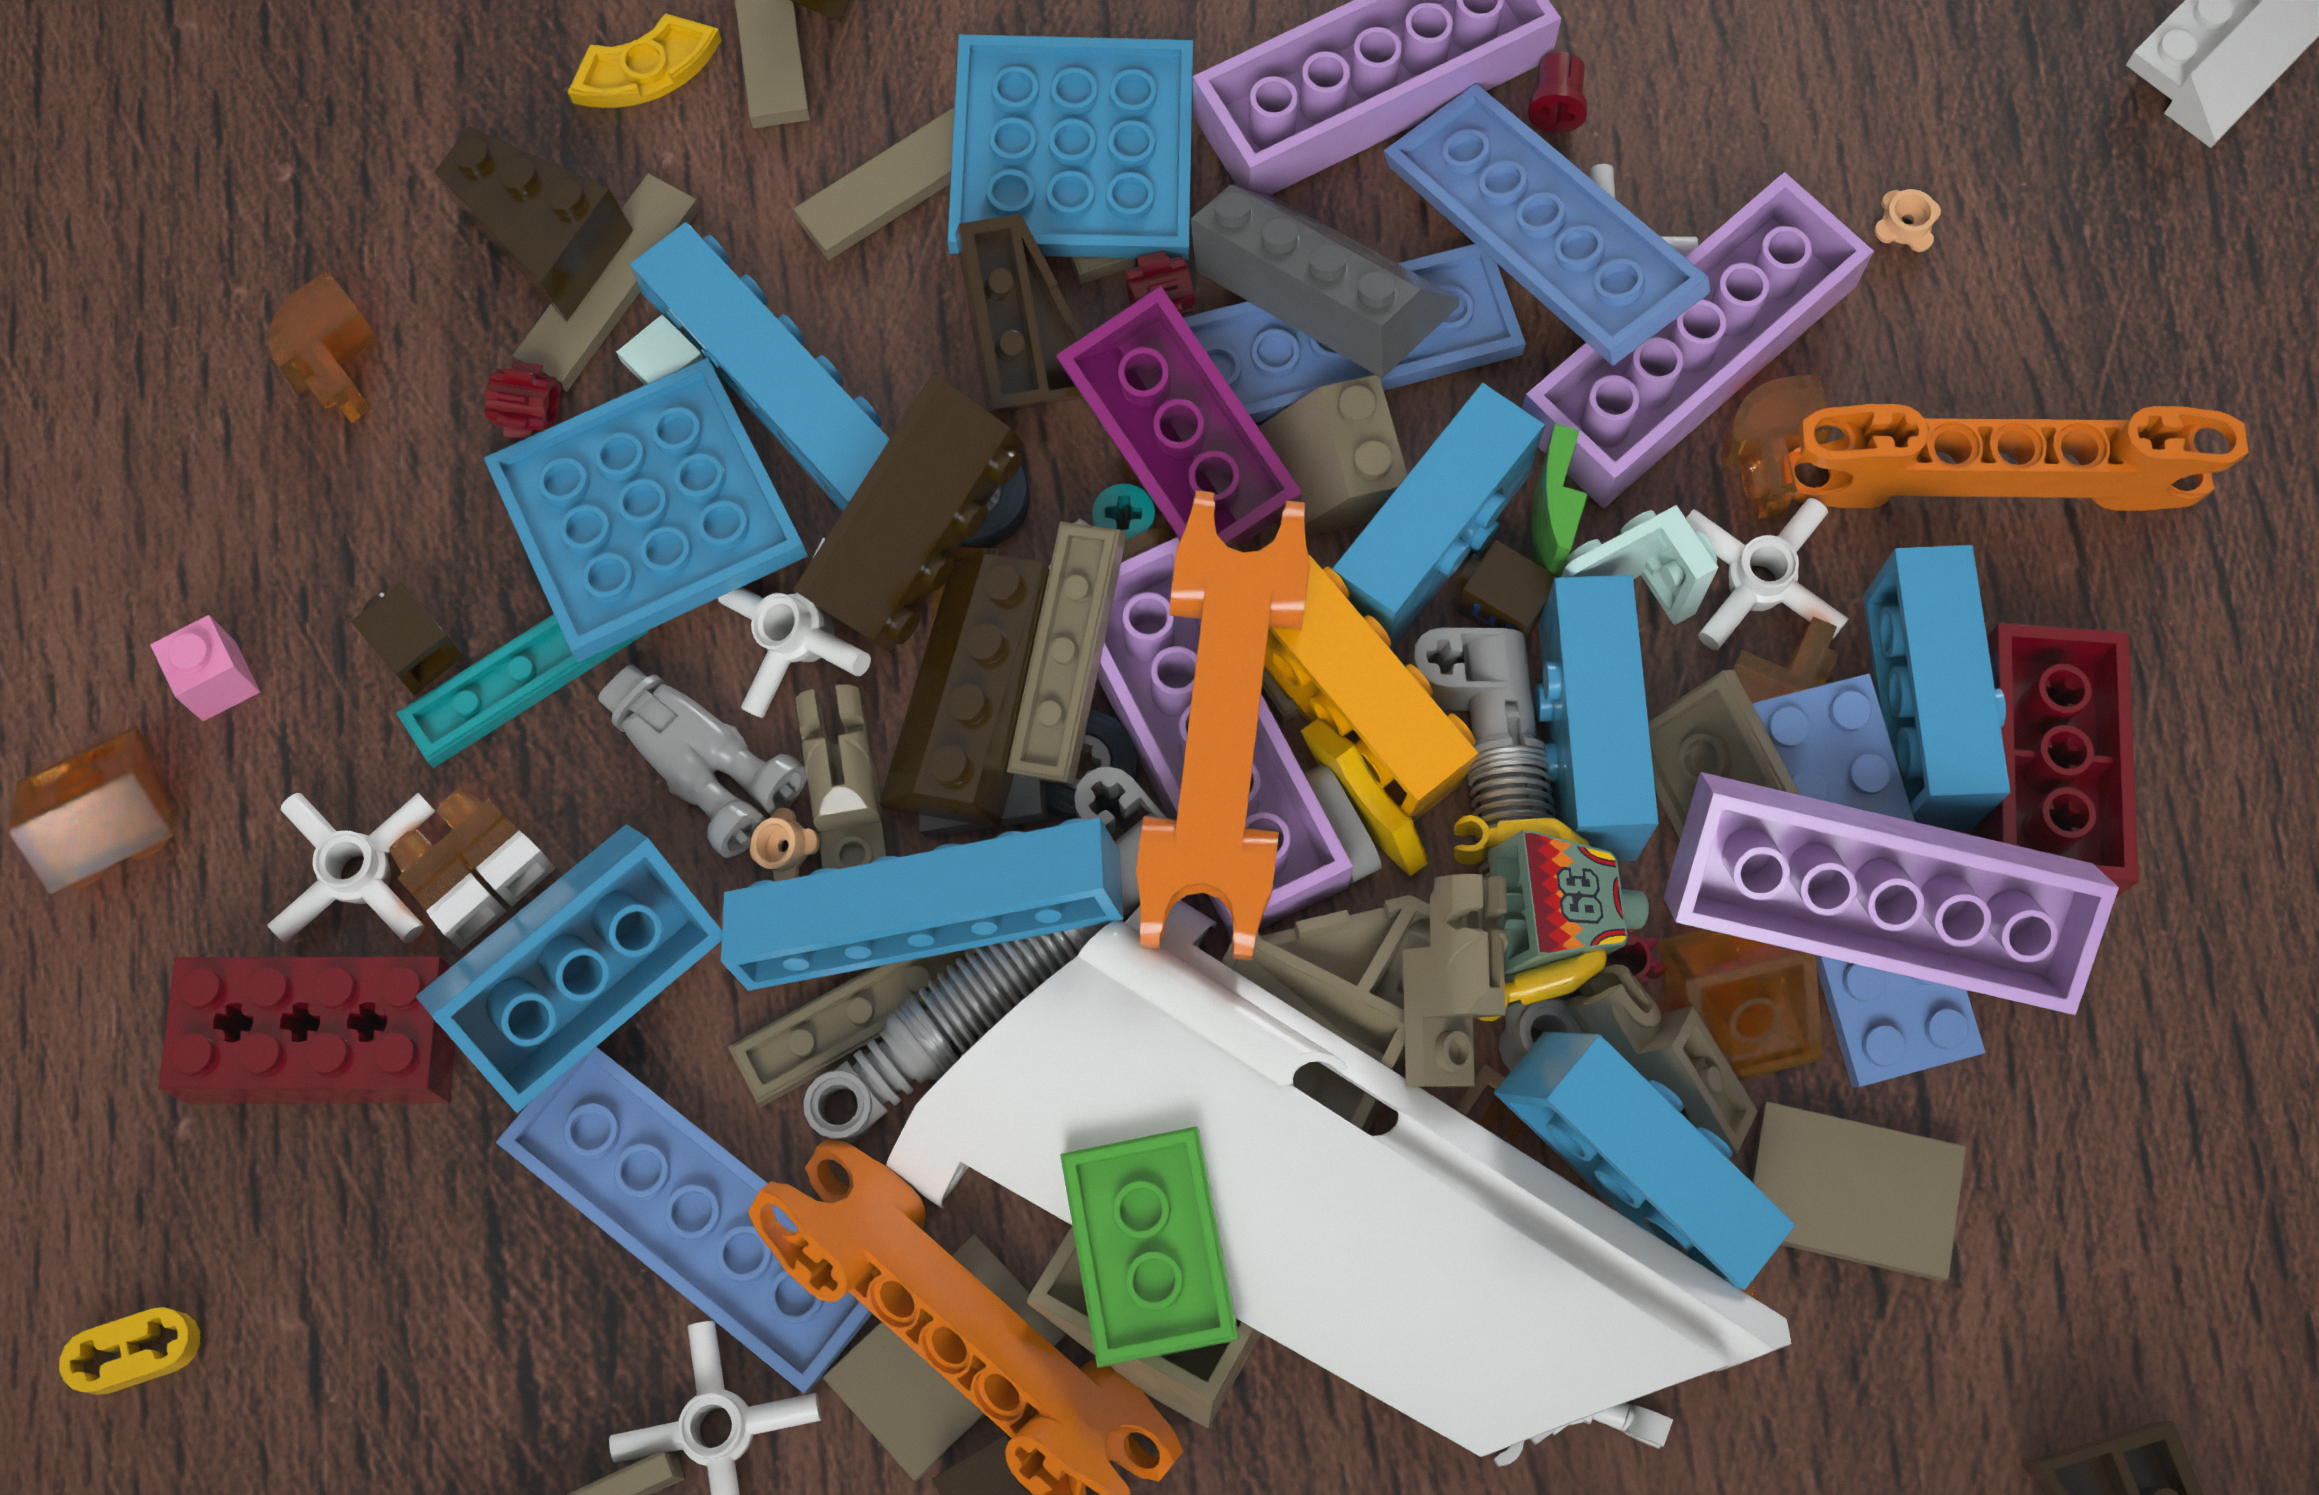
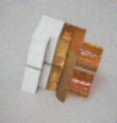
M458 788L440 803L437 810L440 816L453 829L450 833L433 846L417 829L406 832L391 845L389 851L402 871V874L397 877L399 881L429 914L428 916L441 932L463 950L507 912L472 874L473 869H477L484 879L512 907L556 868L542 851L515 827L489 799L482 803L463 788Z

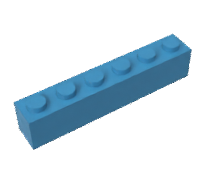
M687 222L683 223L629 264L641 293L661 315L670 321L701 352L703 359L709 358L717 376L843 512L890 440L879 428L882 425L880 417L862 396H858L853 400L843 390L841 385L844 382L841 375L825 356L820 355L815 359L803 347L806 341L800 330L788 316L782 314L776 318L765 306L768 304L765 294L749 275L745 274L739 278L728 267L731 264L730 258L713 236L708 234L702 239Z
M1077 818L1064 821L1055 827L1030 832L1010 831L1002 833L994 839L964 845L944 844L929 852L904 857L884 856L868 864L843 869L824 868L816 870L808 876L778 882L771 880L758 881L748 888L724 892L721 962L750 991L1123 920L1120 850L1101 818L1090 820Z

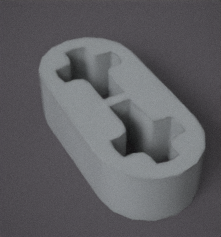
M1321 764L1305 772L1304 775L1353 865L1350 883L1352 884L1381 869V861L1375 845L1329 766Z

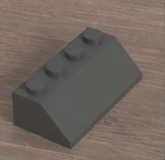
M1230 184L1191 218L1196 272L1381 378H1384L1459 307V297L1270 194Z

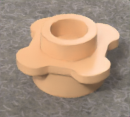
M1915 189L1892 190L1886 193L1881 201V205L1885 210L1883 218L1877 222L1874 228L1876 237L1883 243L1895 241L1900 244H1908L1912 250L1917 252L1929 249L1934 241L1931 233L1932 225L1941 214L1939 205L1929 195ZM1902 218L1909 219L1913 223L1910 225L1905 224Z
M779 808L774 811L769 819L761 822L754 830L751 838L750 855L753 861L757 862L760 866L771 869L777 882L798 878L799 867L808 855L815 854L819 849V835L815 830L804 829L796 821V815L793 810ZM787 840L789 846L788 849L785 852H783L782 846L784 841Z

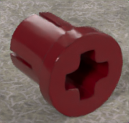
M1556 52L1545 56L1541 63H1539L1536 92L1530 97L1528 105L1529 120L1537 128L1551 133H1565L1579 128L1585 122L1588 108L1587 100L1583 95L1585 65L1579 57L1572 54L1569 61V53Z

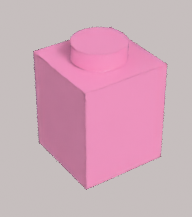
M210 615L150 644L174 696L202 721L260 693L236 641Z

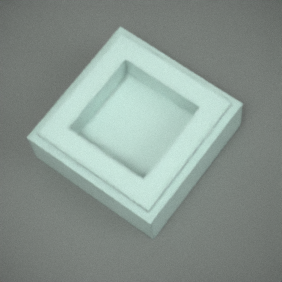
M660 315L616 351L620 361L644 385L703 360L701 352L663 315Z

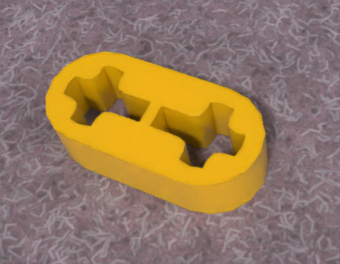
M165 1307L149 1309L85 1330L72 1337L64 1346L60 1356L59 1371L63 1381L73 1390L95 1395L113 1393L176 1372L187 1366L196 1356L199 1349L200 1330L196 1321L186 1313ZM160 1325L178 1332V1339L167 1344V1356L163 1352L155 1350L140 1351L139 1345L160 1337ZM93 1347L109 1353L121 1352V1358L106 1362L100 1366V1378L96 1374L84 1372V1363L94 1358Z

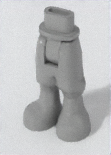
M631 664L622 669L599 694V702L613 713V725L626 733L641 755L666 780L669 792L685 802L698 805L711 820L707 828V839L712 848L722 857L730 858L750 848L754 830L766 819L751 804L738 799L718 782L714 774L715 771L719 770L730 775L747 791L756 804L770 816H772L776 809H790L804 787L807 779L805 766L796 758L786 754H779L765 762L749 751L744 738L735 726L722 723L687 695L667 686L658 675L647 677L635 665Z

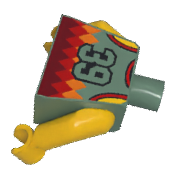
M1468 815L1459 819L1454 826V834L1456 836L1473 835L1480 839L1475 845L1462 844L1453 848L1454 858L1458 862L1465 865H1475L1483 861L1488 855L1490 876L1506 877L1507 913H1504L1496 921L1497 928L1508 930V944L1504 953V974H1514V981L1505 983V1012L1508 1003L1520 1000L1526 1006L1572 993L1604 969L1607 954L1625 946L1628 939L1627 929H1641L1648 919L1649 903L1644 892L1621 889L1618 862L1615 856L1610 851L1591 847L1589 841L1558 819L1502 820L1498 822L1497 828H1488L1485 821L1481 818ZM1501 1016L1482 1017L1478 1019L1482 1021H1494L1499 1019Z

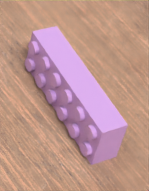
M1353 0L1194 75L1193 117L1236 186L1272 195L1425 121L1475 83L1487 91L1539 66V63H1541L1545 56L1554 53L1562 18L1549 0Z
M1784 172L1685 257L1709 277L1711 293L1614 366L1588 343H1585L1526 394L1522 409L1545 424L1538 447L1546 454L1555 423L1580 430L1567 475L1604 509L1857 286L1874 250Z
M1178 537L1121 562L1097 678L1121 725L1127 730L1137 750L1139 760L1169 819L1177 820L1201 627V619L1170 616V599L1176 549L1180 542ZM1262 694L1245 828L1279 832L1271 899L1264 912L1259 930L1347 889L1353 870V865ZM1209 895L1224 927L1232 939L1234 929L1231 912L1220 899Z
M1700 772L1663 898L1677 923L2076 1015L2119 887L2093 863Z

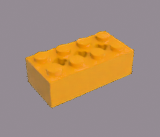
M1309 555L1310 566L1302 631L1269 627L1264 667L1288 699L1291 698L1297 704L1299 712L1309 724L1319 718L1322 722L1325 721L1336 729L1342 737L1345 736L1357 746V751L1361 754L1367 767L1385 792L1415 822L1460 786L1478 755V752L1473 747L1475 745L1474 736L1458 716L1452 713L1447 716L1431 698L1433 695L1432 687L1421 671L1412 664L1404 666L1390 650V638L1381 624L1370 615L1363 618L1348 600L1350 597L1348 588L1340 576L1330 567L1321 569Z

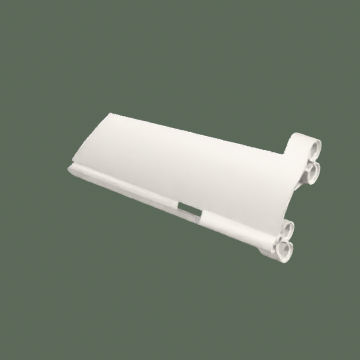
M1179 900L1172 906L1165 923L1164 937L1160 942L1159 950L1140 947V907L1126 922L1122 920L1113 921L1098 931L1085 944L1078 956L1016 1005L933 1085L915 1105L886 1164L887 1167L914 1190L941 1208H944L942 1201L953 1190L968 1167H971L1072 1225L1060 1154L1198 1126L1204 1149L1235 1317L1480 1457L1712 1371L1716 1372L1742 1364L1792 1344L1787 1319L1420 1087H1406V1079L1199 949L1209 928L1216 929L1217 922L1182 900ZM1318 1061L1397 1111L1398 1121L1395 1127L1385 1134L1370 1136L1295 1088L1293 1083L1295 1072L1302 1065Z

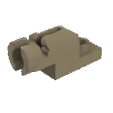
M850 684L835 685L839 714L845 734L838 735L839 744H832L828 739L824 709L822 704L817 703L815 689L801 692L796 697L812 817L820 839L823 869H843L872 863L877 858L888 856L882 809L879 804L880 795L877 774L871 758L861 693L858 687Z
M1458 874L1434 878V890L1430 896V947L1403 949L1406 1087H1475L1473 1018L1506 1015L1504 953L1508 944V930H1501V928L1496 926L1497 919L1501 918L1504 913H1507L1506 877L1493 876L1483 879L1482 874Z
M1624 965L1604 967L1598 974L1581 985L1578 989L1582 995L1569 998L1568 1007L1582 1030L1586 1034H1600L1648 1082L1654 1080L1669 1088L1683 1102L1690 1123L1697 1129L1703 1127L1711 1131L1730 1147L1733 1154L1738 1153L1758 1111L1694 1006L1661 1014L1654 1000Z

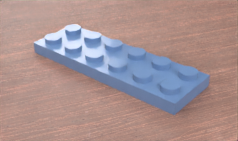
M1477 83L1384 150L1387 165L1612 366L1711 293L1709 277Z
M1476 244L1398 263L1402 267L1459 297V307L1384 378L1380 377L1383 391L1523 355L1526 343L1498 265ZM1249 301L1183 318L1255 424L1269 420L1318 387L1376 375Z
M1870 673L1752 703L1801 796L1915 822ZM1812 954L1852 1087L1873 1084L1986 1053L1967 990Z
M597 1047L533 1099L496 1141L499 1146L805 1395L811 1393L872 1315V1312L849 1292L838 1301L826 1302L810 1294L793 1279L759 1236L748 1214V1210L758 1192L768 1183ZM772 1204L773 1213L777 1221L788 1230L799 1231L779 1207Z

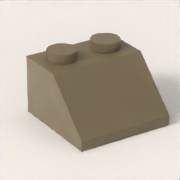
M1377 375L1318 387L1258 426L1302 491L1301 502L1305 503V537L1371 522L1408 476L1381 380Z

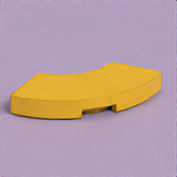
M665 13L653 30L630 43L613 47L590 45L568 90L570 99L574 104L588 107L619 108L634 106L660 98L687 83L708 63L722 40L719 29Z
M1319 718L1301 730L1318 765L1325 764L1329 766L1369 836L1410 877L1428 864L1426 860L1428 857L1411 817L1385 792L1367 767L1361 754L1357 751V746L1345 736L1342 737L1336 729L1327 722H1322Z

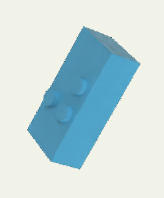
M1484 383L1479 386L1333 567V570L1340 576L1348 588L1350 594L1348 600L1363 618L1370 615L1385 629L1391 641V646L1389 647L1391 651L1451 575L1458 569L1470 551L1473 550L1480 555L1487 548L1500 528V523L1495 520L1530 476L1545 424Z
M1973 545L1895 548L1862 596L1876 696L1915 822L1951 831H1972L2011 793L2001 727L2004 725L2006 717V703L2002 690L1995 689Z
M1633 575L1555 578L1538 623L1543 683L1536 684L1535 686L1536 719L1538 722L1547 721L1549 744H1545V752L1547 753L1545 757L1548 759L1546 764L1549 766L1548 771L1545 770V772L1552 778L1554 807L1556 810L1555 818L1589 841L1591 847L1610 851L1617 861H1636L1659 822Z
M626 824L415 997L511 1108L518 1113L722 941V930L649 838Z
M1543 1032L1493 1092L1619 1214L1739 1289L1745 1290L1796 1225L1729 1160L1733 1152L1721 1138L1703 1127L1697 1129L1680 1113L1684 1108V1104L1675 1093L1657 1081L1650 1080L1648 1082L1600 1034Z

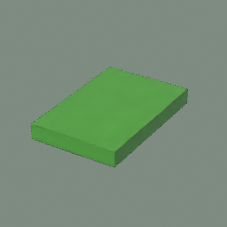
M1198 1126L1060 1154L1097 1367L1102 1368L1240 1340Z

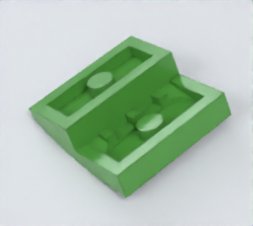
M1555 423L1533 496L1530 519V545L1532 561L1561 577L1571 551L1588 493L1563 486L1580 430Z

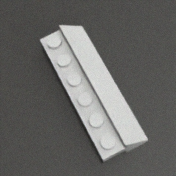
M2185 0L2133 52L2126 66L2172 100L2164 114L2212 148L2319 37V0Z

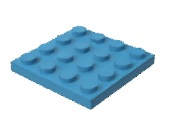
M959 34L948 226L949 254H959L955 236L959 223L1021 214L1043 256L1137 258L1165 250L1166 256L1170 257V259L1180 256L1183 259H1189L1193 40Z
M708 357L484 457L485 463L557 622L577 662L808 556Z

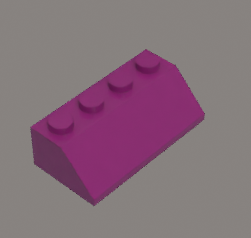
M1161 286L1056 355L1063 369L1180 540L1191 513L1196 490L1215 492L1214 517L1216 533L1226 546L1230 548L1249 541L1282 519L1286 501L1301 502V489Z

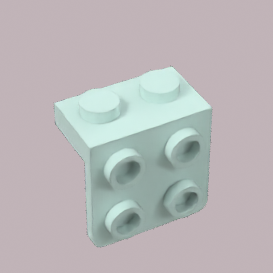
M1677 505L1658 515L1653 510L1643 512L1623 526L1621 535L1604 544H1601L1598 539L1591 540L1578 547L1568 556V565L1565 567L1562 577L1633 575V579L1642 576L1674 625L1696 614L1719 568L1716 564L1717 556L1712 543L1703 532H1694Z

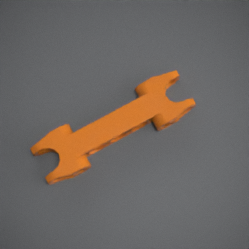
M1864 404L1826 408L1816 411L1803 419L1799 426L1801 447L1794 449L1782 458L1780 462L1781 492L1801 503H1805L1808 498H1814L1824 506L1836 508L1880 507L1888 502L1892 496L2091 498L2101 507L2115 511H2147L2188 507L2206 498L2215 489L2212 473L2227 470L2241 461L2248 454L2245 423L2223 412L2189 407L2153 406L2142 408L2130 420L1923 418L1918 411L1905 405ZM1830 425L1842 430L1845 436L1829 443L1818 444L1814 431L1820 426ZM2206 428L2219 431L2228 441L2229 452L2225 454L2200 453L2194 443L2196 432ZM1936 452L1948 454L1954 459L1956 464L1946 463L1939 458ZM1999 452L2007 453L2014 457L2018 465L2005 461ZM2063 453H2067L2075 457L2079 461L2080 465H2076L2068 461L2064 457ZM1808 462L1814 466L1828 469L1829 481L1821 487H1807L1796 478L1795 466ZM2194 475L2196 479V489L2190 491L2179 490L2171 485L2177 480Z
M1196 490L1185 531L1176 549L1170 599V616L1201 619L1177 820L1143 817L1136 866L1141 909L1139 943L1141 948L1159 950L1160 942L1164 937L1165 923L1172 906L1186 895L1205 893L1220 899L1231 912L1234 929L1232 941L1234 949L1233 959L1252 961L1257 933L1264 912L1271 899L1279 832L1245 828L1268 629L1273 627L1302 631L1310 566L1305 538V503L1286 501V507L1282 513L1281 526L1274 541L1260 551L1243 553L1227 547L1216 533L1214 517L1215 492Z
M827 1138L816 1147L813 1156L805 1166L810 1184L824 1202L814 1200L789 1184H780L773 1181L758 1192L748 1210V1214L757 1233L776 1256L785 1271L810 1294L822 1301H838L849 1292L1012 1439L1008 1442L1005 1449L1007 1465L1016 1479L1033 1495H1087L1085 1485L1100 1495H1131L1129 1487L1109 1461H1113L1142 1479L1159 1482L1183 1453L1174 1430L1140 1388L1132 1384L1110 1366L1097 1367L1096 1360L1087 1361L1078 1368L922 1230L926 1220V1211L920 1196L889 1167L876 1161L849 1143ZM829 1160L836 1161L846 1170L850 1186H847L833 1175L829 1168ZM772 1204L779 1207L799 1231H791L783 1227L773 1213ZM1137 1432L1149 1437L1156 1444L1160 1457L1156 1458L1148 1454L1130 1433Z

